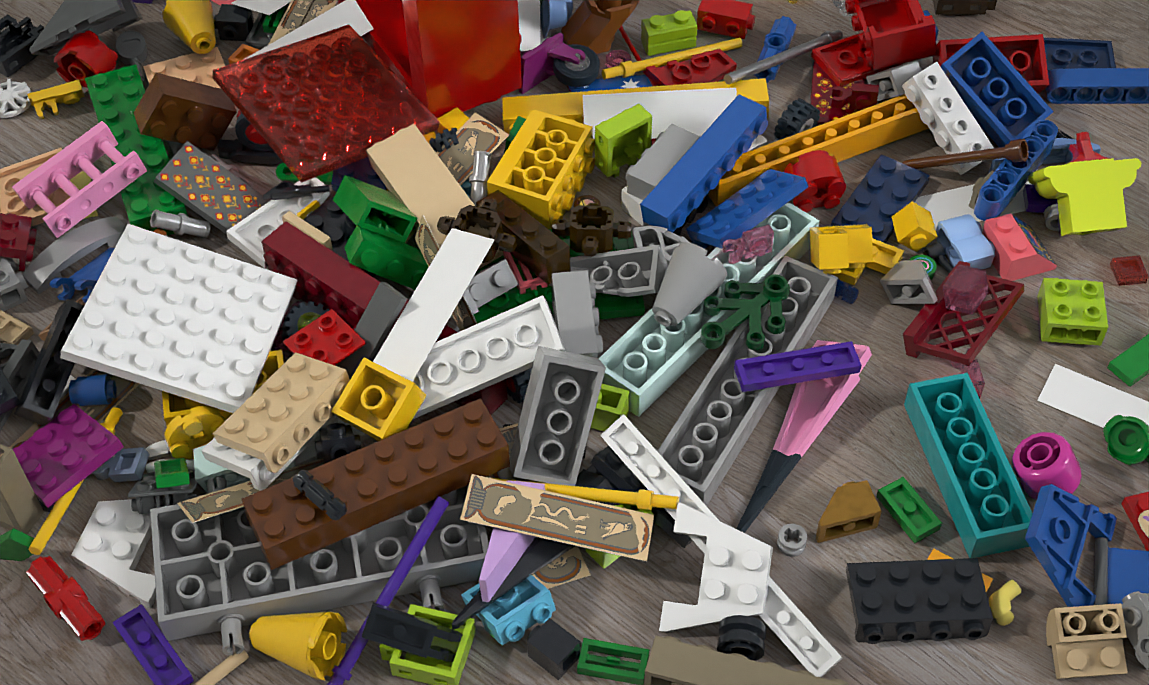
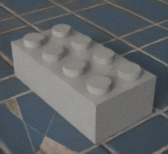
M538 346L510 455L509 469L513 477L549 484L576 485L606 367L598 358Z

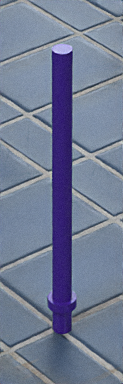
M439 496L437 497L375 603L389 607L449 505L448 501ZM367 618L338 666L334 665L331 670L334 674L327 685H343L345 680L349 681L352 677L350 672L369 641L362 637Z

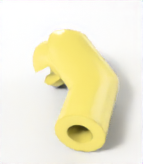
M1009 580L989 597L992 616L1002 626L1008 625L1014 620V614L1010 611V601L1021 593L1020 586L1014 580Z

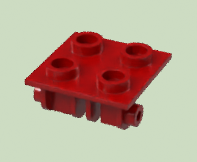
M331 309L284 340L283 344L293 354L296 352L335 366L364 346L366 342Z

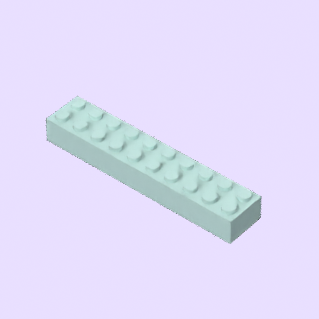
M788 202L725 249L716 247L707 257L712 261L715 258L720 260L726 268L727 277L724 283L709 296L726 298L724 296V287L726 282L730 280H736L740 283H762L766 277L774 273L784 256L799 260L810 249V227H819L820 220ZM742 294L739 299H753L757 295ZM703 301L677 326L670 325L666 327L655 320V314L650 309L598 358L606 367L602 384L629 390V411L639 417L708 350L701 342L702 326L708 322L721 323L736 311L721 310L718 315L709 316L703 311Z

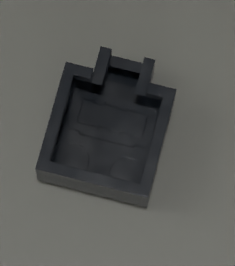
M8 14L0 19L1 74L9 77L39 56L31 54L30 47L43 31L44 26L41 24L38 27L33 26L29 17H25L18 23L15 18Z

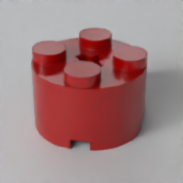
M86 30L84 33L74 34L54 57V63L57 62L59 67L56 70L67 83L79 80L82 87L88 88L85 78L113 71L116 67L118 55L100 41L94 32Z
M824 150L810 151L798 156L799 161L793 166L791 162L786 166L785 173L805 177L809 186L792 199L794 206L808 213L813 208L825 207L826 209H832L840 204V198L846 190V183L834 155L833 157L829 156V153Z

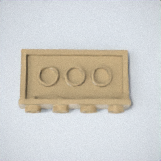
M295 352L213 435L218 443L263 460L268 471L277 473L334 414L331 410L350 381L346 369Z

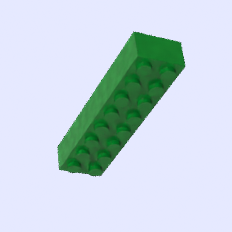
M137 65L86 77L85 81L98 122L103 121L109 127L118 142L115 148L124 157L135 151L147 169V172L120 191L130 225L153 232L157 227H151L150 219L155 209L175 215L178 213L187 215L184 203L154 183L155 177L167 165L169 159L162 139L140 134L134 111L143 97L145 89ZM110 159L112 166L115 165L116 163H114V162ZM163 229L167 235L174 234V231Z

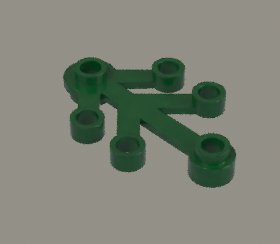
M773 274L766 277L762 283H740L736 280H730L726 282L724 287V296L726 298L708 296L703 304L705 314L716 316L721 310L736 312L721 323L708 322L702 326L701 342L708 349L719 348L725 341V335L749 318L746 346L754 351L762 349L765 335L762 333L761 308L769 302L771 315L767 320V330L772 334H781L785 329L786 323L785 318L782 316V301L786 300L790 294V286L786 278ZM742 294L757 295L753 299H739ZM751 339H758L759 341L754 342Z

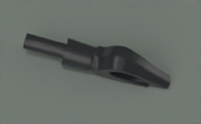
M285 180L265 193L263 200L291 199L298 196L307 197L312 196V193L330 192L329 185L311 187V184L298 186Z

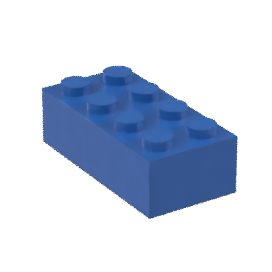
M983 31L940 66L977 123L998 147H1005L1011 140L1022 139L1035 122L1045 120L1054 112Z

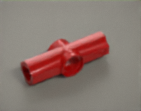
M40 556L34 560L26 573L31 582L44 595L45 602L59 620L63 618L81 641L92 640L101 634V630L106 623L101 614L90 604L87 595L72 576L68 578L51 556Z

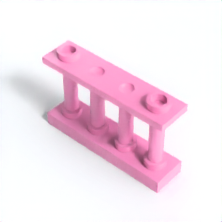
M101 121L13 185L12 188L29 210L38 204L47 213L42 219L54 236L58 238L147 172V169L135 151L124 157L115 148L118 145L117 140L109 127ZM106 154L116 164L102 174L92 163ZM84 171L93 181L79 190L70 179ZM61 187L70 198L56 207L47 196Z

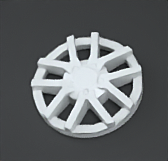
M7 79V82L0 84V118L17 116L29 108L31 103L27 94L32 92L25 82H11V79Z

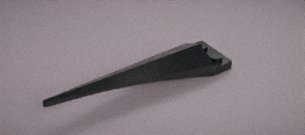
M593 465L579 473L575 485L579 487L619 490ZM599 502L612 506L619 505L618 503ZM535 537L489 602H482L481 591L479 590L453 620L452 630L459 628L468 619L474 617L527 577L574 548L575 545Z

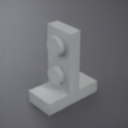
M502 259L475 274L463 296L472 314L479 312L478 308L519 284L507 260Z

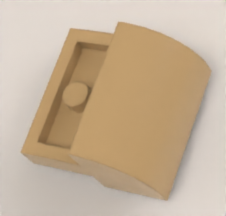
M1121 603L1063 607L1050 610L1047 617L1046 638L1047 646H1052L1056 679L1128 673L1122 640L1127 638Z

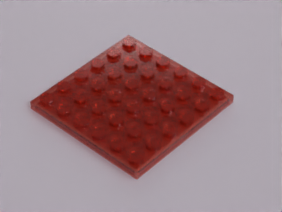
M350 24L214 69L212 74L213 80L301 183L368 157L367 149L375 143L396 134L402 128L415 124L422 135L438 130L439 121Z

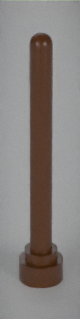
M1025 139L1011 140L1005 147L904 160L902 163L915 169H924L1006 158L1012 162H1022L1028 159L1029 150Z

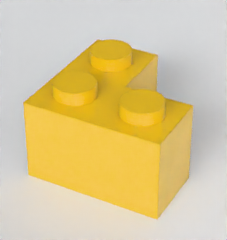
M867 224L810 227L811 262L819 270L823 269L825 274L840 273L841 268L865 267L864 263L873 262L872 227Z

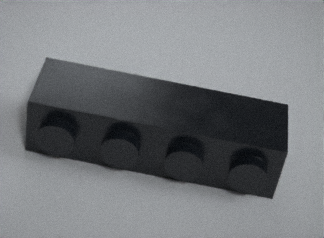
M67 299L58 308L20 398L21 404L17 405L15 415L42 426L53 418L75 364L60 358L61 349L84 305Z

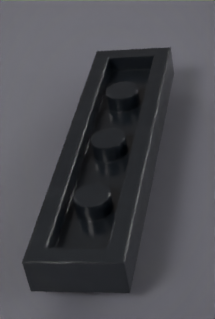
M610 446L598 452L590 462L620 491L639 492L640 489L648 490ZM652 508L653 521L681 547L685 548L693 541L689 535L673 532L675 520L665 508Z

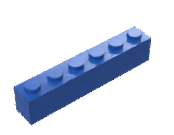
M739 94L640 203L643 222L651 226L667 228L672 233L677 227H681L691 211L700 206L706 194L716 188L720 178L734 167L736 160L743 153L750 149L752 142L758 135H762L768 126L766 107Z

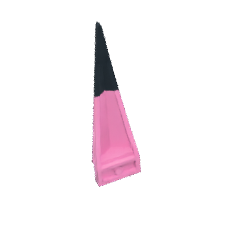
M817 340L812 348L838 344L839 342ZM853 344L862 365L861 372L872 356L869 346ZM860 373L796 383L773 450L736 528L743 533L746 532L860 381Z

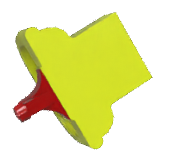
M1080 132L1076 134L1077 144L1069 146V150L1073 155V159L1069 163L1048 166L1028 176V182L1035 186L1040 196L1046 199H1057L1061 236L1086 235L1127 228L1123 189L1134 183L1137 169L1141 167L1142 163L1138 158L1114 160V158L1104 157L1093 151L1089 133Z

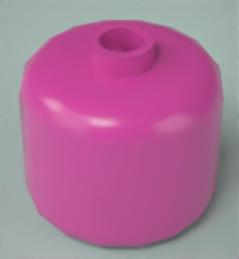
M1040 432L1025 438L1015 448L1012 456L1013 470L1023 489L1031 498L1037 500L1040 488L1050 484L1070 494H1073L1078 488L1082 478L1080 464L1071 445L1064 437L1056 433Z

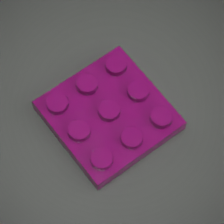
M73 404L61 411L46 426L38 429L33 436L20 446L14 448L13 451L37 499L46 507H50L124 448L119 438Z

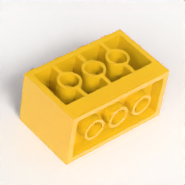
M532 109L487 181V194L490 195L499 190L547 229H552V221L563 219L566 210L569 211L572 208L575 194L577 191L581 192L586 175L588 173L591 174L594 169L595 158H593V150L595 148V139H593V127Z

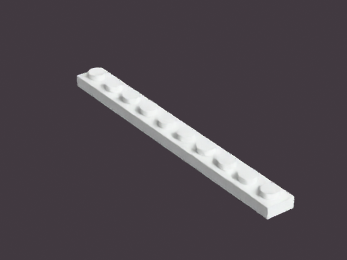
M624 414L600 435L648 490L654 491V494L678 496L679 503H683L719 521ZM665 508L675 520L677 509ZM689 535L705 554L707 537ZM769 576L764 614L759 616L809 672L816 677H823L842 659L841 655Z

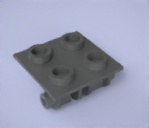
M188 469L190 484L157 488L155 472L144 474L141 480H138L128 493V497H136V499L131 501L132 511H138L139 514H148L150 509L156 508V505L157 508L164 507L163 495H165L166 506L173 505V500L175 505L179 502L198 497L197 494H192L198 485V482L195 480L194 471Z

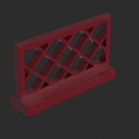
M959 261L935 291L938 299L935 304H925L904 331L903 339L906 355L917 358L922 352L970 366L1025 291L1024 284L971 271L970 263ZM974 282L986 285V287L972 291L970 289ZM1003 290L1011 291V294L997 297L996 292ZM989 294L992 297L991 300L977 303L975 299ZM970 300L972 305L957 309L956 307L958 303ZM995 307L998 309L997 313L984 316L982 311ZM973 313H977L979 317L965 322L961 318ZM957 319L958 324L943 328L942 324L945 321ZM984 327L982 332L970 335L968 332L972 328ZM961 331L965 336L951 341L947 337V335ZM942 337L944 340L940 344H928L930 340ZM965 345L970 346L966 354L953 350Z

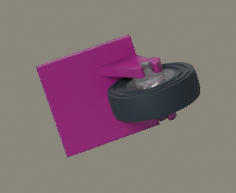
M559 32L553 37L545 39L542 44L526 51L521 56L522 88L519 89V92L523 95L552 75L556 76L563 84L571 87L587 86L594 82L598 76L600 68L599 58L592 49L584 45H566L563 43V34Z

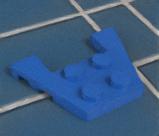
M1050 484L1040 488L1025 540L1068 607L1094 605L1096 595L1075 574L1087 532L1095 538L1104 537L1109 542L1112 540L1117 517L1111 513L1103 514L1099 512V507L1093 504L1085 505L1079 502L1078 497Z

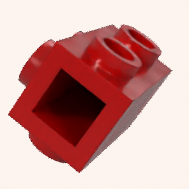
M702 0L697 11V29L745 39L748 30H753L756 15H752L753 4L736 0Z

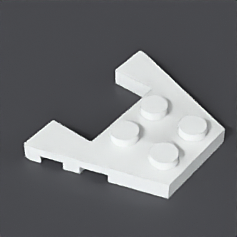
M163 497L164 507H165V506H166V499H165V497ZM132 499L98 501L71 554L74 561L103 580L107 579L128 596L132 595L137 598L142 605L152 608L156 600L155 575L134 571L152 535L150 513L139 514L138 511L133 512L131 507Z
M677 503L673 532L676 534L707 537L698 605L663 601L659 631L672 632L684 628L699 627L705 624L720 622L722 619L733 615L750 617L763 615L773 548L683 503Z

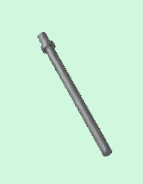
M840 30L826 31L816 39L730 72L724 76V81L726 84H732L811 52L812 49L842 39L843 33Z

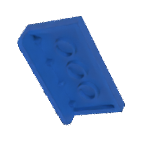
M768 169L686 228L692 243L704 249L710 245L725 249L807 189L809 186L806 178Z

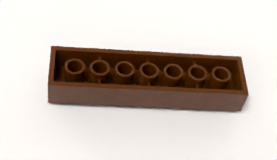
M480 398L309 470L308 472L314 476L313 479L320 481L334 494V498L337 497L346 504V514L337 521L332 520L326 514V510L322 511L305 496L306 492L298 490L294 486L293 477L241 500L251 528L271 570L432 501L438 496L441 497L469 484L471 474L487 477L510 467L509 445Z

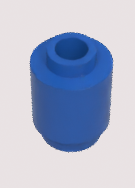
M108 374L79 376L77 380H71L69 383L70 401L72 404H79V406L111 404L112 398L117 396L116 382L111 380Z

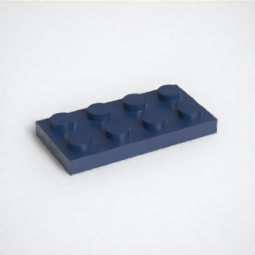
M881 154L831 221V226L867 224L872 227V238L886 243L895 231L891 217L910 202L916 201L928 184L930 175Z

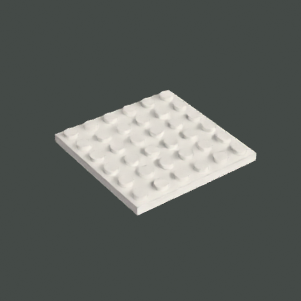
M127 224L62 347L60 358L234 413L254 392L298 280Z

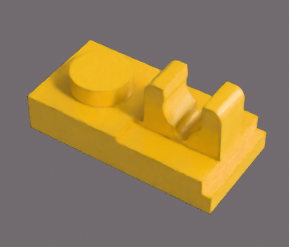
M79 80L27 94L31 105L35 107L37 115L41 120L44 119V107L48 106V108H51L56 116L59 114L56 103L74 104L80 101V98L85 97Z

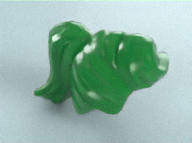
M1113 416L1103 428V435L1108 443V453L1113 458L1128 465L1139 464L1144 460L1149 463V425L1136 417Z

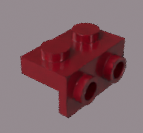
M0 213V257L19 259V271L25 272L26 262H32L33 245L36 243L37 229L32 228V217Z

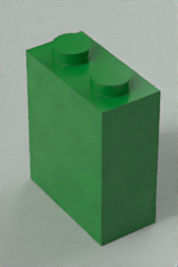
M346 175L333 199L356 226L403 243L406 242L417 220V217L392 192Z

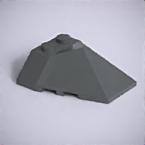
M64 0L30 47L31 54L47 57L58 53L74 34L90 30L98 36V34L110 29L113 32L142 20L143 17L132 0Z

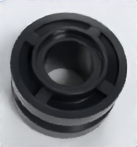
M744 615L728 616L720 621V637L717 642L718 652L726 654L738 653L753 661H757L764 656L766 626L762 621Z

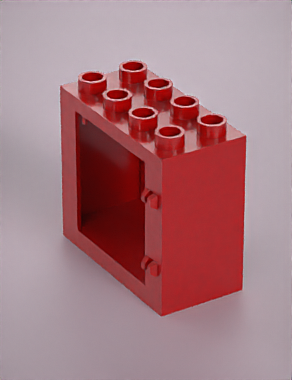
M338 0V4L342 3L345 0ZM356 0L374 28L362 35V37L430 126L436 123L437 118L456 107L464 112L481 104L494 102L501 96L522 88L520 58L522 36L519 33L518 0Z

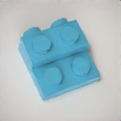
M530 575L476 615L482 620L484 629L503 646L509 641L516 642L524 636L525 630L534 624L545 623L551 618L552 612L556 608L550 590L534 576ZM479 583L461 594L465 605L480 590Z

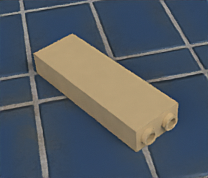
M412 124L407 128H402L396 134L375 143L366 150L372 168L387 189L417 217L414 224L415 228L418 230L423 214L440 248L448 235L438 231L437 223L439 218L449 216L455 217L456 220L461 208L475 205L416 125ZM476 223L475 227L470 226L469 230L465 229V232L489 238L491 227H489V230L484 229L478 223ZM498 248L494 259L481 263L478 269L503 256V251H499Z

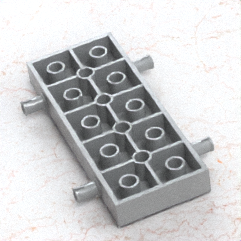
M216 477L217 488L214 486V479H209L206 482L208 494L227 488L226 479ZM469 484L441 496V498L449 502V505L395 596L420 592L423 607L431 608V603H434L435 610L443 611L444 605L442 603L440 587L479 580L489 542L485 525L460 520ZM436 499L271 570L251 528L244 507L194 523L190 521L178 504L150 509L157 613L160 628L168 641L221 631L222 652L226 655H234L232 643L236 646L237 654L244 651L241 627L252 625L262 616L313 613L377 600Z

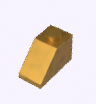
M867 480L857 483L851 481L843 484L841 487H837L819 520L815 537L817 543L878 527L882 511Z

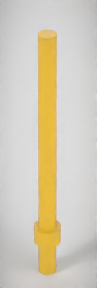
M735 38L637 62L629 60L621 62L619 66L602 69L601 74L604 80L618 76L623 78L634 76L635 72L646 70V67L655 65L657 68L667 65V62L677 60V62L691 59L692 55L721 49L723 52L741 48L743 43L741 38Z
M113 407L105 421L99 424L114 435L116 432L114 428L123 414L122 410ZM84 479L56 501L29 547V551L32 554L40 555Z
M492 478V479H497V480H501V481H507V480H509V479ZM543 483L545 484L546 491L590 501L637 505L638 509L652 510L653 507L677 509V503H679L678 496L654 494L652 490L640 489L639 492Z

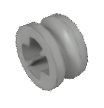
M1058 204L1047 207L1044 211L1045 223L1048 229L1059 231L1061 228Z
M784 525L778 534V549L784 555L790 557L802 554L806 547L807 533L800 525ZM787 536L790 539L798 538L797 544L794 541L786 542Z

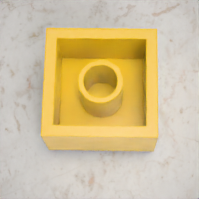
M364 357L331 412L344 423L380 441L406 430L427 395L414 382Z

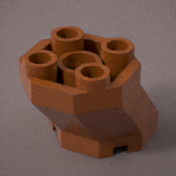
M583 0L568 19L566 25L561 29L563 42L566 45H584L592 49L596 54L608 52L615 39V33L631 15L639 0Z

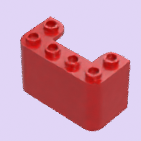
M845 0L847 14H852V28L854 32L858 31L859 33L857 34L860 49H865L864 59L866 66H871L873 71L936 55V23L932 15H924L918 0Z

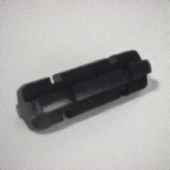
M300 470L298 474L294 475V486L301 492H306L305 496L322 511L326 510V514L332 520L337 521L346 514V504L339 498H334V494L320 481L313 479L314 476L307 470Z

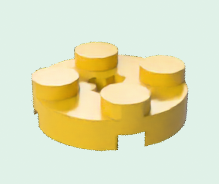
M197 406L190 409L191 414L183 418L179 414L168 424L164 436L174 458L194 459L193 449L204 446L213 440V433L226 421L217 408Z

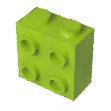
M1043 278L1037 295L1041 341L1101 346L1108 330L1103 282Z

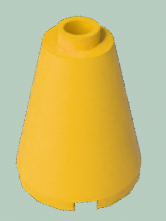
M166 0L164 11L162 9V17L166 27L195 53L206 54L210 52L216 44L213 9L210 0Z
M331 611L262 616L252 624L249 638L254 649L314 679L325 680V676L332 677L334 672L331 670L334 665L338 666L344 657L346 643H341V632L347 633V626L344 618L339 613Z

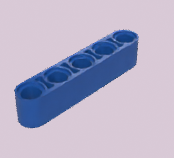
M1149 68L1052 69L1048 71L1049 85L1045 88L1047 99L1051 103H1149Z
M1039 120L1033 124L1022 138L1026 140L1028 145V159L1022 162H1012L1006 158L979 191L974 207V214L977 218L985 221L1000 216L1028 181V176L1035 172L1050 154L1058 133L1056 124L1049 120Z

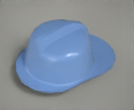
M543 0L540 8V22L544 39L547 37L549 30L566 25L567 20L572 15V0Z

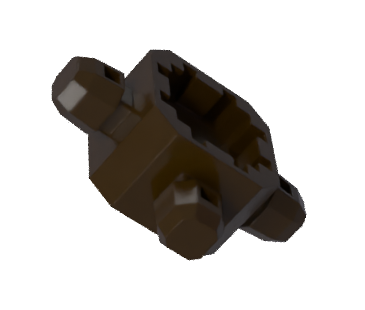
M486 197L482 200L479 207L468 205L461 208L456 220L455 217L442 216L437 223L438 231L445 235H448L452 228L465 232V229L469 230L470 226L475 227L476 223L484 229L489 230V227H492L489 238L494 239V242L482 263L494 259L498 248L499 251L513 252L517 245V238L507 232L503 233L502 222L497 213V201L493 198Z
M589 203L587 206L578 205L572 208L570 221H566V219L552 221V232L562 238L570 236V249L576 253H583L585 256L594 257L597 253H605L612 250L613 237H618V239L631 238L632 224L626 221L613 223L614 210L607 206H600L597 203Z

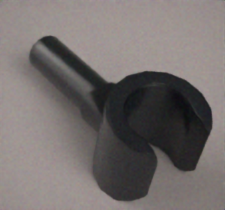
M940 243L927 245V250L923 252V255L931 257L934 261L937 260L950 273L954 267L944 256L943 246Z

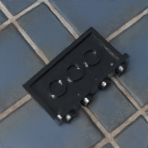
M978 558L847 563L846 575L856 623L854 634L857 642L877 644L884 641L908 643L914 640L945 641L947 639L959 638L977 640L988 635L993 616Z

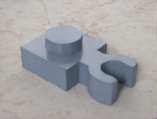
M144 447L121 449L115 454V457H111L102 464L101 468L96 469L92 473L99 480H105L109 477L114 482L141 480L150 454Z

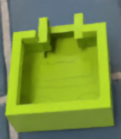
M637 104L629 109H625L616 116L602 121L595 126V165L607 177L611 175L615 178L618 177L622 165L626 163L629 166L635 165L637 158L640 160L645 149H650L652 115L642 105Z
M410 604L407 612L452 629L453 620L458 616ZM470 618L459 628L454 629L463 634L460 642H450L434 636L431 645L453 651L456 654L453 662H446L429 656L424 658L409 652L406 653L403 660L400 659L402 650L384 644L379 646L382 660L390 661L389 664L393 676L431 685H459L476 633L475 619Z

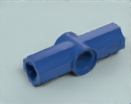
M782 16L780 19L775 20L770 33L765 36L764 47L757 62L788 49L796 31V24L791 18ZM783 63L754 75L758 79L766 78V83H768L770 80L775 79L780 65Z

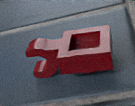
M852 83L851 89L835 86L832 88L831 107L841 108L849 104V110H863L877 104L879 85Z

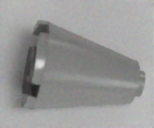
M683 242L674 249L652 308L655 320L666 327L670 325L677 326L724 283L727 277L726 268L717 258L712 261L705 255L708 251L693 243Z

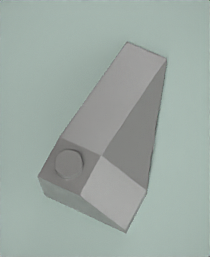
M660 245L598 253L594 257L585 255L571 257L570 272L588 270L589 281L594 280L597 293L631 297L658 293L668 263Z

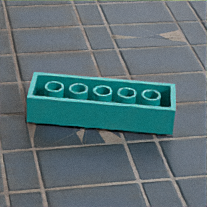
M968 373L910 383L904 407L968 557L977 558L1030 547L1025 540V536L1033 513Z

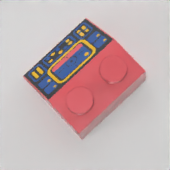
M1011 213L985 220L982 234L995 247V257L992 264L1002 279L1014 281L1056 269V263L1029 224Z

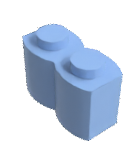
M970 214L938 222L936 229L938 237L936 240L943 246L944 252L947 254L953 267L959 261L970 263V269L974 272L991 267L995 257V247L982 234L981 224Z

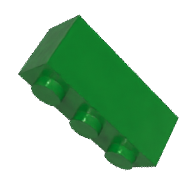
M356 226L344 247L350 264L416 290L429 268L420 249Z

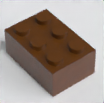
M157 72L134 111L140 134L182 144L188 141L195 147L213 151L237 113L230 91Z

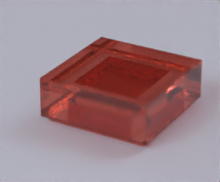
M1140 255L1112 258L1110 262L1118 286L1143 284L1149 278Z

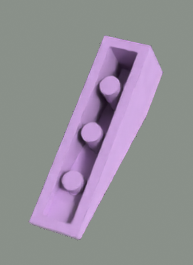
M510 480L506 481L514 484L545 490V484L543 483ZM493 528L479 578L482 602H489L535 536Z

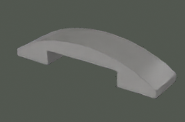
M115 216L89 222L68 232L49 245L32 261L22 274L25 281L40 294L51 287L49 284L51 280L62 277L60 271L103 244L108 248L116 246L126 225Z

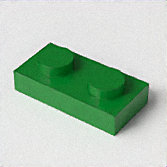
M904 477L878 490L876 497L914 544L941 529L942 522Z

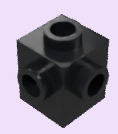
M333 423L324 429H319L320 440L315 441L317 460L323 459V464L361 449L359 434L354 435L351 425L343 423Z

